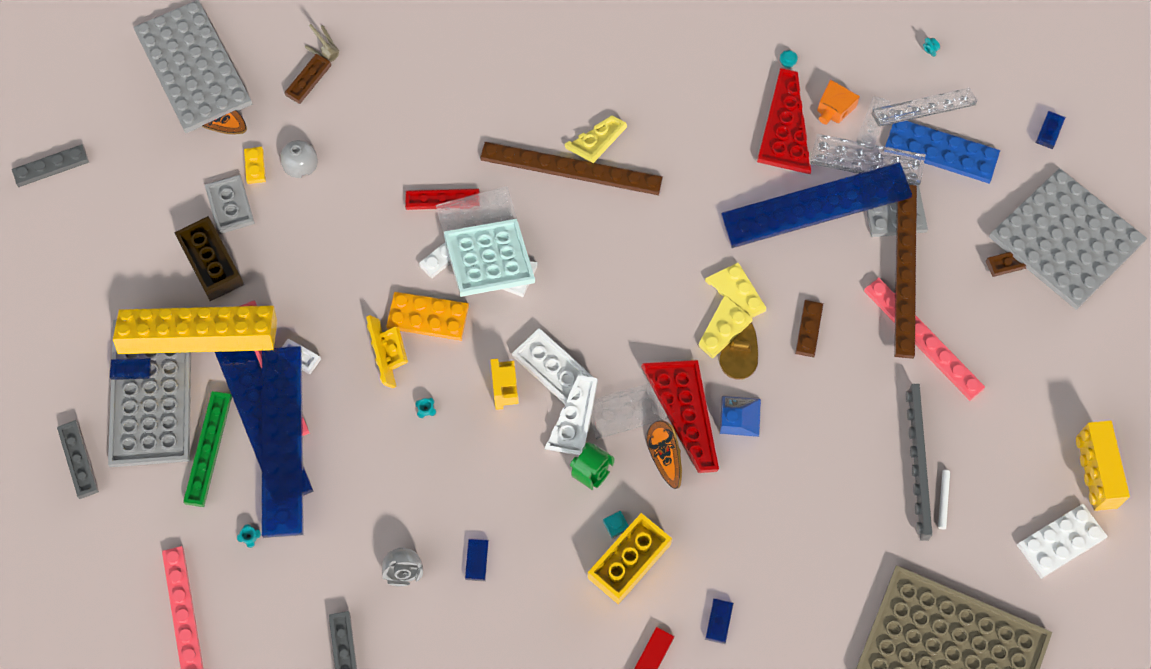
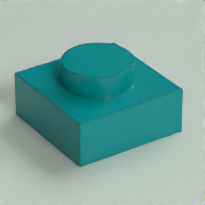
M621 511L603 519V523L611 538L622 534L629 527Z

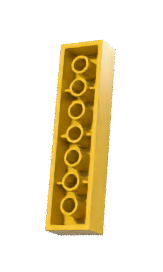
M274 306L119 309L113 342L118 354L274 350L277 317Z

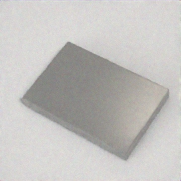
M241 175L205 184L218 234L255 224Z

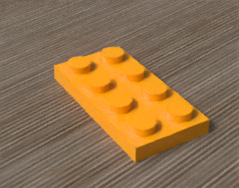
M394 292L386 327L387 329L398 327L400 331L462 341L469 303Z

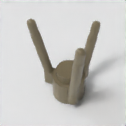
M310 24L309 27L323 44L321 47L322 52L319 53L308 45H305V48L330 62L334 61L339 56V50L333 43L327 30L321 25V29L329 43Z

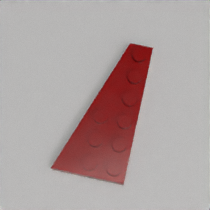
M780 68L757 162L811 175L799 77L796 71Z
M698 360L643 363L641 368L697 472H717L719 465Z

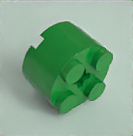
M587 442L579 457H574L570 463V467H572L571 476L593 490V486L598 488L605 481L610 473L607 469L609 465L613 466L615 459L597 445Z

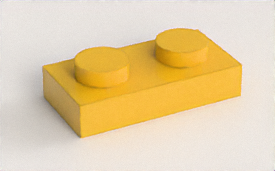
M263 147L244 149L247 184L266 182Z

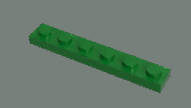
M211 392L183 500L185 505L205 507L232 400L231 394Z

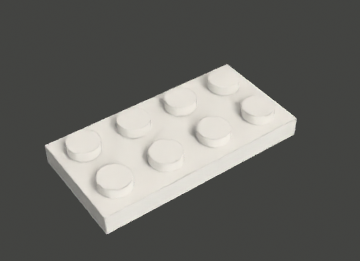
M540 328L512 353V357L564 404L568 400L578 375L594 378Z
M1081 504L1019 542L1017 546L1042 579L1105 540L1108 536L1085 505Z

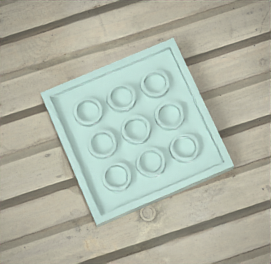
M517 219L444 231V238L460 297L535 283V277Z

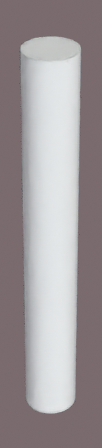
M942 470L939 529H946L949 470Z

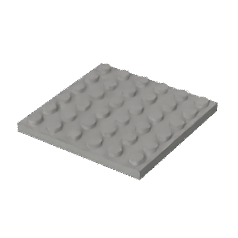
M1061 168L989 235V238L1007 253L1011 252L1014 254L1013 257L1017 261L1024 263L1031 273L1076 310L1147 239Z

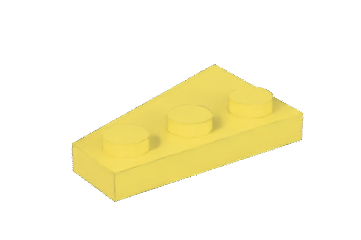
M610 116L595 125L594 129L586 134L583 132L578 135L579 138L575 141L565 143V148L594 163L627 128V124L614 116Z
M739 263L705 278L706 283L716 288L722 296H727L752 318L766 311V306Z
M724 295L699 342V348L713 359L752 322V317Z

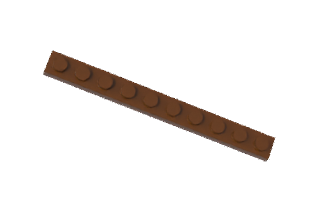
M484 142L480 156L481 161L658 196L663 176L490 142Z
M898 184L894 357L914 359L917 185Z

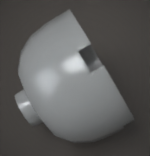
M296 140L288 143L282 149L280 155L281 165L285 173L295 178H302L303 175L312 174L318 164L315 150L312 145L305 141Z
M394 549L383 560L382 577L390 585L408 586L410 585L408 581L415 579L417 582L423 576L422 561L419 555L411 549Z

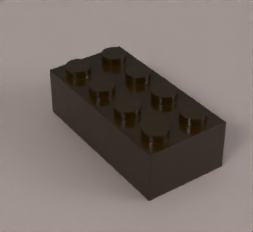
M209 216L174 232L209 301L244 285Z

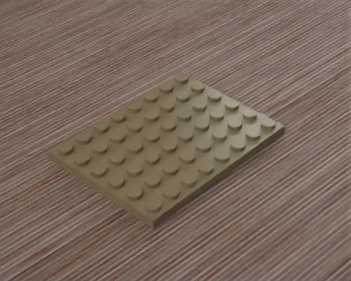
M896 565L856 669H1040L1052 632Z

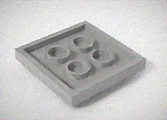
M918 180L863 185L862 190L871 237L896 235L898 184L917 185L916 233H927L928 227Z

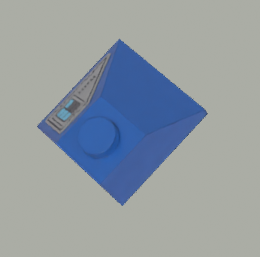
M722 396L720 434L759 437L761 399Z

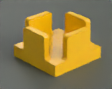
M490 359L496 410L503 409L504 405L518 404L514 361L499 362L498 359Z

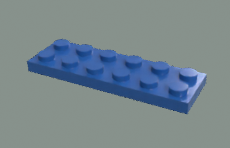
M896 117L884 151L988 184L992 180L1000 153L998 149Z

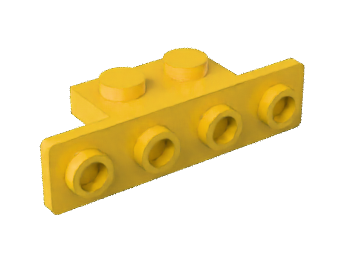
M368 315L366 316L367 329L372 338L371 345L375 350V361L379 366L380 380L385 386L395 388L397 386L393 369L408 363L400 329L393 327L382 332L380 320Z

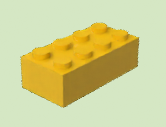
M1112 420L1089 422L1076 437V446L1080 448L1081 453L1080 463L1085 470L1084 481L1090 491L1089 502L1093 505L1094 511L1118 509L1130 497Z
M640 513L588 571V579L619 605L671 546L672 538L644 514Z

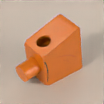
M830 80L817 109L821 114L819 121L825 125L830 120L840 123L857 107L860 96Z

